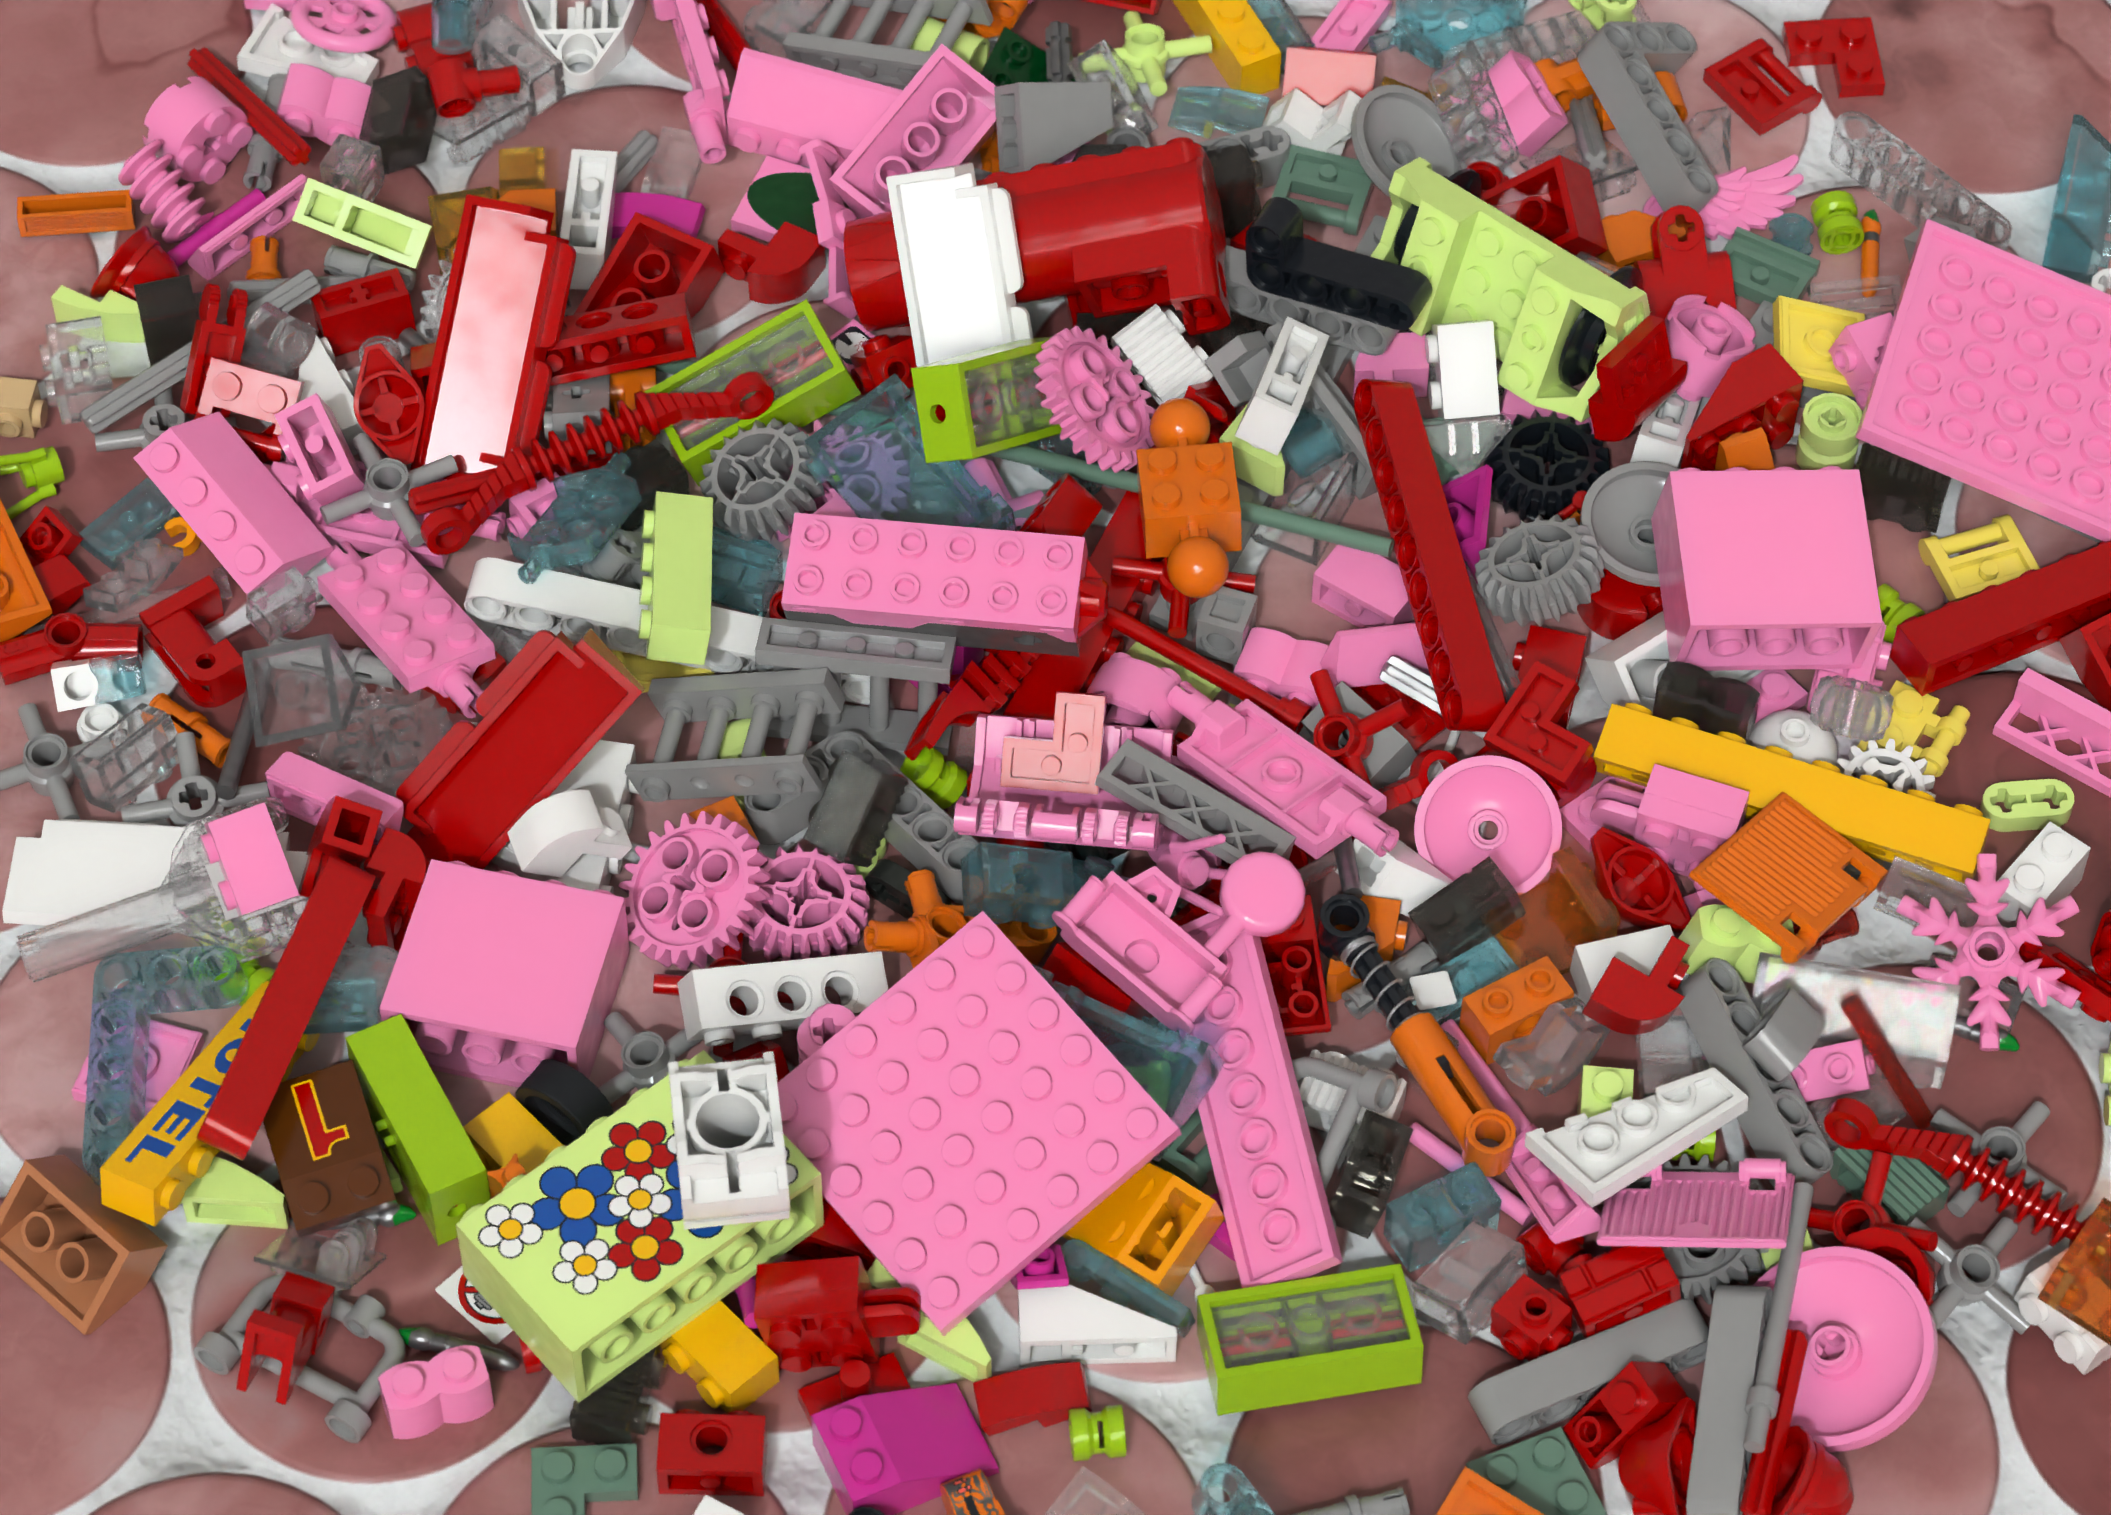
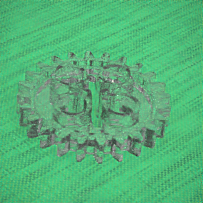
M361 685L358 689V697L353 699L345 692L340 693L342 704L338 707L326 702L324 704L326 717L312 715L311 722L314 730H303L302 736L305 744L298 746V751L303 758L397 798L396 792L399 786L453 727V722L449 719L446 707L439 708L434 695L424 699L421 689L406 695L404 687H401V690L393 689L392 692H386L385 687L377 685L375 693L369 694L367 689Z

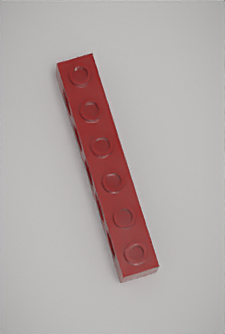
M685 292L564 316L558 344L553 348L547 349L545 363L549 364L552 369L550 386L696 357L694 331ZM436 342L411 347L410 371L412 378L421 389L424 400Z

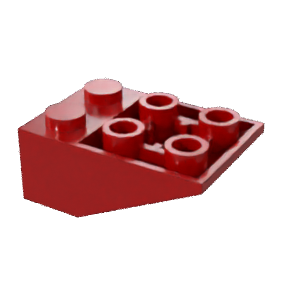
M1770 343L1731 364L1686 436L1680 469L1697 468L1701 471H1715L1719 442L1738 432L1746 433L1762 427L1766 433L1769 447L1772 450L1783 447L1793 437L1804 380Z
M1311 894L1305 895L1304 907L1295 924L1283 933L1269 937H1260L1285 1036L1331 1032Z

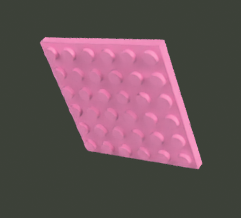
M1927 219L1917 239L1855 438L2104 542L2111 541V295Z
M984 911L980 912L777 1083L783 1133L821 1172L822 1196L901 1287H909L917 1291L921 1296V1311L943 1336L1181 1135L1179 1127Z

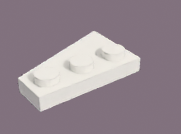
M271 3L237 55L238 70L269 78L277 73L287 75L291 63L314 66L329 73L334 78L353 79L372 87L379 76L378 59L365 52H335L311 44L297 33L292 25V21L284 16V9Z

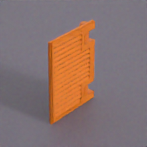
M1781 792L1693 869L1688 876L1782 947L1781 958L1784 962L1796 963L1817 943L1819 937L1844 914L1865 900L1877 888L1880 881L1885 878L1889 871L1786 793ZM1851 864L1861 872L1857 880L1843 870L1847 865ZM1790 919L1801 928L1798 934L1794 935L1782 924Z

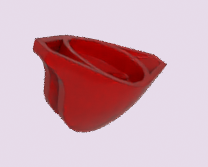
M381 343L367 346L364 350L354 394L353 407L357 422L389 458L399 460L404 465L413 463L424 417L425 404L421 389L410 374Z
M1601 827L1590 839L1595 862L1592 878L1593 886L1601 902L1616 917L1630 925L1640 926L1643 930L1670 925L1673 932H1682L1691 920V917L1668 865L1648 847Z
M1690 1397L1680 1399L1662 1419L1639 1429L1631 1435L1621 1450L1618 1461V1474L1627 1492L1634 1496L1632 1499L1634 1515H1687V1492L1696 1431V1402Z

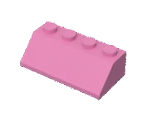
M941 44L832 175L829 183L858 219L891 211L886 177L969 163L997 129L994 87L997 86Z
M744 48L740 56L727 112L728 146L739 148L745 152L768 155L793 164L809 167L808 161L799 155L798 149L812 140L819 139L837 151L838 159L831 166L832 173L834 174L903 90Z
M220 412L168 428L133 457L243 591L261 610L334 550L333 546Z

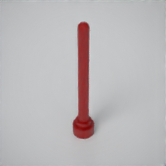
M1108 607L1106 618L1103 619V622L1240 700L1249 699L1298 735L1303 729L1304 725L1301 721L1311 712V705L1296 697L1290 700L1284 696L1280 700L1116 607Z

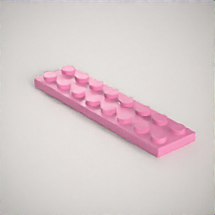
M1209 913L1180 926V928L1203 946L1227 917L1225 915L1219 917ZM1242 931L1218 958L1228 967L1225 977L1221 981L1223 989L1220 990L1193 1022L1195 1029L1191 1033H1187L1179 1028V1033L1242 1288L1305 1279L1343 1263L1261 939L1260 936L1248 935Z

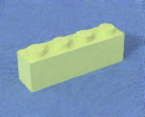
M656 491L653 510H644L641 538L650 539V543H643L640 571L649 572V576H642L639 605H648V610L641 609L638 638L647 639L646 659L705 665L711 632L713 497Z

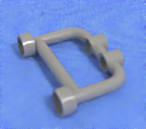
M1304 1056L1292 1060L1297 1081L1304 1077H1312L1347 1090L1317 1157L1324 1190H1326L1361 1108L1364 1107L1378 1113L1387 1111L1395 1099L1398 1083L1395 1075L1377 1068H1372L1363 1075L1320 1058ZM1331 1215L1334 1229L1336 1231V1220L1334 1216Z
M318 1272L313 1280L335 1287L330 1316L343 1322L345 1327L354 1335L364 1339L370 1336L381 1342L385 1347L382 1358L357 1392L307 1366L304 1367L295 1383L333 1403L334 1406L325 1417L326 1425L343 1440L350 1443H358L372 1424L367 1413L381 1395L378 1377L386 1370L403 1362L405 1342L399 1330L382 1319L386 1314V1310L378 1300L363 1294L355 1304H352L339 1297L342 1293V1287L336 1279L326 1273ZM285 1274L273 1275L261 1280L249 1292L219 1334L215 1332L205 1333L193 1350L195 1357L203 1366L220 1375L228 1374L242 1355L247 1320L254 1309L263 1310L268 1301L272 1299L274 1291ZM267 1356L261 1367L280 1376L282 1362Z

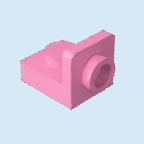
M554 472V482L550 483L546 478L537 481L536 490L530 492L528 489L508 498L510 517L506 519L508 530L518 544L524 542L534 555L543 551L541 526L551 525L559 520L562 515L569 512L566 484L557 472Z

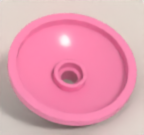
M1485 755L1456 762L1432 780L1423 793L1417 807L1414 836L1418 854L1459 885L1454 894L1455 896L1479 903H1498L1525 894L1538 885L1547 875L1559 853L1562 839V820L1554 794L1536 772L1515 760L1501 756ZM1490 821L1496 824L1498 833L1495 838L1485 840L1479 835L1478 830L1483 822Z

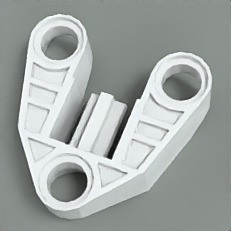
M517 0L519 15L537 60L566 86L576 90H585L595 86L626 58L646 9V0H601V28H594L593 7H585L584 1L575 2V7H568L567 29H560L557 0ZM578 62H585L592 66L589 70L581 73L573 72L569 69L571 65Z

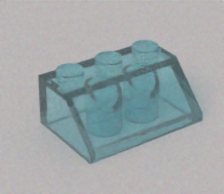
M2074 114L2060 170L2042 267L2075 281L2091 284L2092 277L2098 272L2099 267L2108 268L2111 255V241L2105 240L2106 233L2111 234V144L2084 116Z

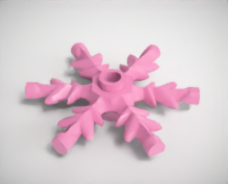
M1978 854V881L1971 878L1965 879L1966 887L1978 902L1966 903L1971 910L1979 915L1977 922L1972 927H1961L1955 910L1948 919L1941 903L1935 897H1931L1929 908L1906 894L1902 898L1896 912L1919 923L1917 927L1912 929V934L1915 936L1939 935L1934 945L1952 941L1957 948V956L1952 962L1934 958L1939 968L1914 967L1912 973L1919 977L1920 980L1898 990L1897 995L1906 1009L1930 995L1932 1006H1937L1943 999L1949 985L1956 994L1960 977L1971 976L1975 978L1980 988L1968 998V1001L1979 1002L1970 1013L1967 1025L1973 1026L1980 1023L1979 1049L1981 1051L2000 1050L1998 1023L2009 1027L2012 1025L2010 1016L1999 1002L2010 1001L2009 997L1998 989L1999 982L2004 977H2016L2021 994L2029 986L2035 1000L2041 1007H2046L2047 996L2052 997L2071 1010L2074 1007L2081 992L2057 980L2065 974V970L2058 967L2037 969L2042 962V958L2025 963L2019 955V949L2024 942L2042 946L2037 936H2063L2064 930L2056 924L2076 915L2080 910L2071 895L2046 909L2045 899L2040 897L2032 907L2027 919L2020 910L2015 927L2007 928L2002 926L1997 919V915L2009 903L1997 902L2008 888L2010 880L2004 878L1996 882V854ZM1985 947L1991 948L1995 951L1997 958L1993 961L1984 960L1978 956V951Z

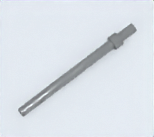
M1798 1182L1794 1185L1787 1246L1781 1249L1755 1386L1748 1390L1745 1412L1749 1415L1743 1447L1752 1453L1764 1451L1770 1420L1774 1419L1777 1415L1780 1394L1776 1390L1814 1192L1813 1186L1805 1182Z

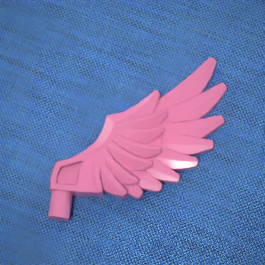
M1792 155L1749 173H1746V167L1742 166L1724 174L1714 175L1718 183V192L1698 213L1704 224L1705 236L1711 240H1716L1718 235L1731 240L1737 226L1748 231L1751 228L1765 230L1768 221H1781L1783 218V210L1781 209L1795 206L1796 202L1794 195L1785 194L1803 184L1804 178L1801 174L1787 176L1798 164V156ZM1651 196L1646 201L1642 210L1643 213L1655 217L1664 212L1655 196Z

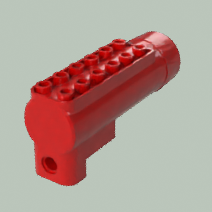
M1178 137L1169 140L1164 145L1148 148L1131 146L1117 154L1106 156L1084 155L1077 158L1075 162L1059 165L1042 163L1033 166L1028 171L1012 174L1008 172H995L986 176L985 179L976 180L977 186L997 183L998 188L1006 189L1011 197L1024 277L1023 287L1015 292L1016 304L1081 293L1095 318L1149 309L1155 304L1159 307L1173 304L1175 310L1182 311L1184 326L1189 335L1220 330L1230 324L1231 317L1224 268L1226 239L1220 199L1214 179L1213 166L1203 146L1193 142L1192 139ZM887 211L847 221L844 229L846 271L855 309L866 331L871 332L887 328L910 326L892 212Z

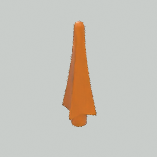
M516 1153L505 1167L487 1172L490 1198L492 1199L500 1194L506 1184L514 1177L521 1174L527 1175L525 1168L519 1164Z

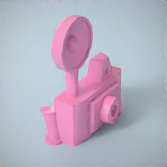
M1258 851L1246 854L1230 865L1221 881L1219 896L1224 915L1227 919L1203 946L1170 919L1182 888L1156 866L1127 881H1124L1113 871L1103 881L1091 875L1061 912L1054 911L1051 916L1054 922L1061 928L1060 936L1067 944L1151 1015L1174 1032L1180 1028L1187 1033H1191L1195 1029L1193 1022L1220 990L1223 989L1221 981L1225 977L1228 967L1218 958L1241 932L1260 937H1269L1283 933L1295 924L1304 907L1306 890L1300 872L1289 860L1276 853ZM1153 895L1156 897V901L1149 902L1147 897Z

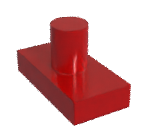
M894 1352L880 1357L879 1363H865L856 1359L845 1362L841 1366L839 1374L798 1389V1400L812 1428L811 1415L858 1396L911 1389Z

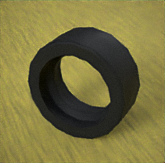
M554 1059L543 1060L516 1091V1099L562 1145L566 1146L585 1134L588 1127L595 1120L603 1116L609 1117L614 1113L608 1099L594 1083L576 1069Z

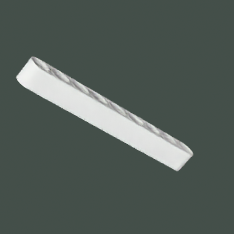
M487 557L476 561L464 601L465 610L474 618L535 633L540 630H548L555 636L562 631L569 640L576 642L591 628L609 649L646 657L647 639H639L638 630L641 609L648 610V605H639L640 590L499 558ZM711 606V632L705 665L671 663L712 670V672L721 674L773 671V666L755 664V648L763 617ZM841 673V691L845 696V701L870 705V676Z

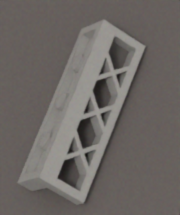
M1279 322L1268 327L1264 335L1271 349L1282 328ZM1319 362L1298 417L1357 498L1362 500L1377 492L1355 410Z
M1128 738L1098 774L1095 782L1096 786L1142 813L1159 814V823L1190 841L1224 834L1226 837L1224 843L1205 848V850L1229 864H1233L1243 855L1258 851L1276 853L1287 860L1290 858L1296 840L1294 835Z

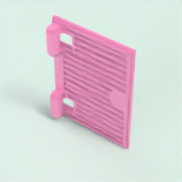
M1745 1158L1744 1161H1739V1172L1663 1171L1662 1164L1643 1176L1651 1177L1650 1188L1625 1187L1604 1200L1597 1237V1245L1784 1249L1787 1246L1795 1175L1787 1173L1786 1161H1781L1779 1158ZM1751 1179H1775V1190H1750Z

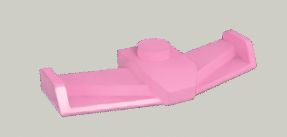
M815 139L800 146L798 152L800 156L808 161L819 201L812 204L818 242L829 249V297L823 299V303L845 317L854 319L858 314L852 299L846 271L844 229L847 221L856 220L857 217L850 209L845 208L840 195L829 183V179L833 175L831 166L838 159L836 149L822 140Z

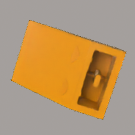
M1147 1163L1063 1234L1062 1237L1168 1303L1225 1217L1216 1200L1174 1174L1151 1163Z

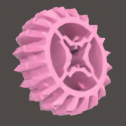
M799 842L792 853H786L779 846L775 853L776 858L771 859L767 857L768 860L760 866L771 874V879L759 884V887L769 893L770 897L756 902L755 907L764 913L763 918L750 917L747 922L754 934L752 936L744 934V937L749 938V945L752 947L753 952L764 950V957L767 959V962H771L779 956L782 957V961L828 957L831 953L845 955L847 944L858 945L860 931L865 930L868 924L867 910L870 908V902L863 876L856 875V867L852 861L842 863L841 856L837 850L824 856L823 849L819 843L812 852H805ZM775 920L780 921V922H783V923H785L787 926L782 925V924L776 922Z

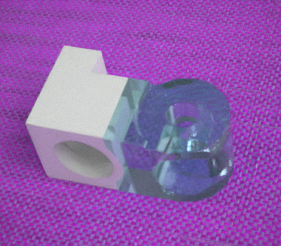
M140 653L53 662L50 669L58 712L128 699L147 692Z

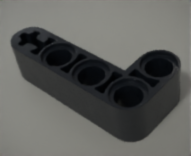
M1270 198L1246 232L1247 276L1251 283L1261 291L1395 330L1409 329L1431 296L1432 286L1425 275L1415 269L1303 238L1302 213L1297 205L1286 198Z

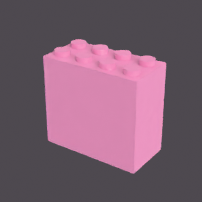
M1827 466L1819 470H1795L1792 467H1778L1773 470L1749 471L1743 467H1733L1724 471H1701L1697 468H1683L1678 471H1670L1652 515L1651 523L1665 628L1667 630L1671 671L1861 668L1883 622L1859 469L1843 470L1837 466Z
M431 859L379 1008L381 1021L402 1014L428 1064L434 1071L519 1088L543 1060L554 1059L571 1066L589 1079L605 1031L604 1020L611 1012L630 953L625 897L615 896L606 890L589 891L569 887L556 880L539 881L519 877L515 873L505 870L493 872L473 868L460 861L443 862Z

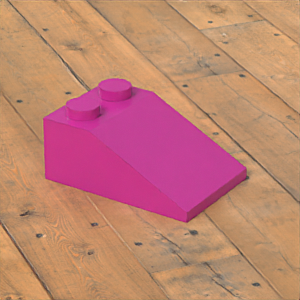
M957 1383L858 1396L811 1415L813 1446L846 1515L860 1507H872L881 1511L884 1515H895L940 1497L939 1486L943 1482L978 1468L983 1471L986 1478L999 1473V1467Z

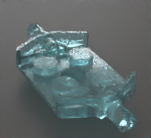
M1396 0L1395 26H1392L1391 30L1369 36L1368 44L1373 53L1377 54L1397 46L1400 52L1406 51L1428 66L1437 68L1521 38L1524 25V8L1527 6V0ZM1454 21H1460L1466 23L1468 27L1464 29H1459L1456 26L1448 24Z
M618 452L614 453L610 461L601 468H593L555 478L553 484L558 497L530 528L524 538L520 539L513 533L507 534L513 555L518 560L525 562L517 572L521 581L529 584V582L534 584L544 570H554L560 566H582L592 561L642 501L636 479L624 474L631 466V461L626 454L620 452L618 455Z

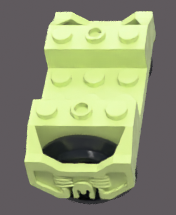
M1418 157L1394 171L1388 189L1392 206L1380 242L1370 257L1415 269L1425 275L1432 286L1431 296L1409 329L1419 336H1423L1432 330V324L1491 320L1494 325L1496 358L1503 362L1497 377L1498 384L1533 406L1569 415L1579 422L1589 418L1588 399L1600 389L1596 364L1650 315L1647 293L1642 291L1643 279L1641 271L1629 265L1620 268L1611 276H1607L1480 199L1482 191L1481 177L1472 169H1462L1450 177L1441 176L1433 171L1431 163ZM1588 378L1580 392L1570 387L1578 385Z

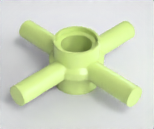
M1128 11L1123 17L1127 29L1125 31V44L1120 48L1078 53L1080 71L1126 65V75L1129 79L1140 83H1147L1152 95L1162 96L1168 89L1164 78L1166 61L1170 58L1212 53V41L1210 35L1165 41V32L1160 26L1143 23L1139 12Z

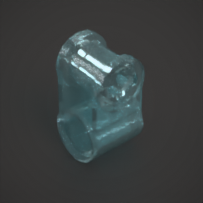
M1301 409L1282 446V450L1289 461L1291 469L1296 472L1301 480H1304L1343 456V452L1325 422L1315 418L1306 409Z

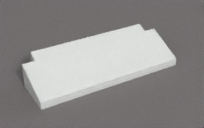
M973 163L886 177L917 367L1017 340L1033 339L1029 312L1024 307L1017 306L1015 292L1023 287L1024 277L1009 192L1004 188H998L997 183L977 186Z
M44 819L41 838L16 837L2 913L3 923L290 938L307 902L293 898L245 917H239L236 908L227 911L217 884L225 880L219 862L209 863L200 840V836L207 834L205 826L185 825L180 827L137 822ZM275 830L298 890L309 855H306L307 852L290 851L289 832Z

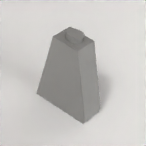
M1018 82L994 87L999 172L1012 174L1028 171L1037 164L1052 163L1113 128L1115 105L1111 96V82Z

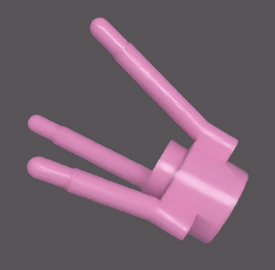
M1217 834L1187 842L1171 841L1169 849L1160 855L1156 867L1182 888L1179 898L1216 916H1223L1224 912L1221 906L1190 890H1195L1203 885L1207 878L1223 879L1227 869L1210 868L1207 861L1195 851L1224 843L1226 841L1225 835Z

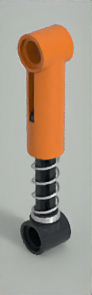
M1351 894L1332 896L1324 902L1320 909L1318 945L1320 950L1328 958L1342 961L1344 965L1350 967L1351 975L1355 978H1360L1362 981L1363 993L1367 996H1372L1374 999L1375 1011L1385 1015L1387 1018V1029L1394 1031L1390 1038L1391 1044L1462 1148V1159L1465 1166L1472 1173L1482 1177L1500 1175L1508 1169L1512 1161L1516 1139V1127L1513 1120L1506 1113L1496 1109L1433 1014L1417 1011L1412 1003L1414 996H1407L1400 985L1402 979H1396L1388 968L1390 961H1384L1377 952L1378 944L1375 940V934L1369 926L1370 913L1367 905L1360 898ZM1347 925L1352 927L1353 929L1349 931H1340L1336 929L1334 926ZM1481 1139H1492L1499 1146L1486 1147L1478 1141Z

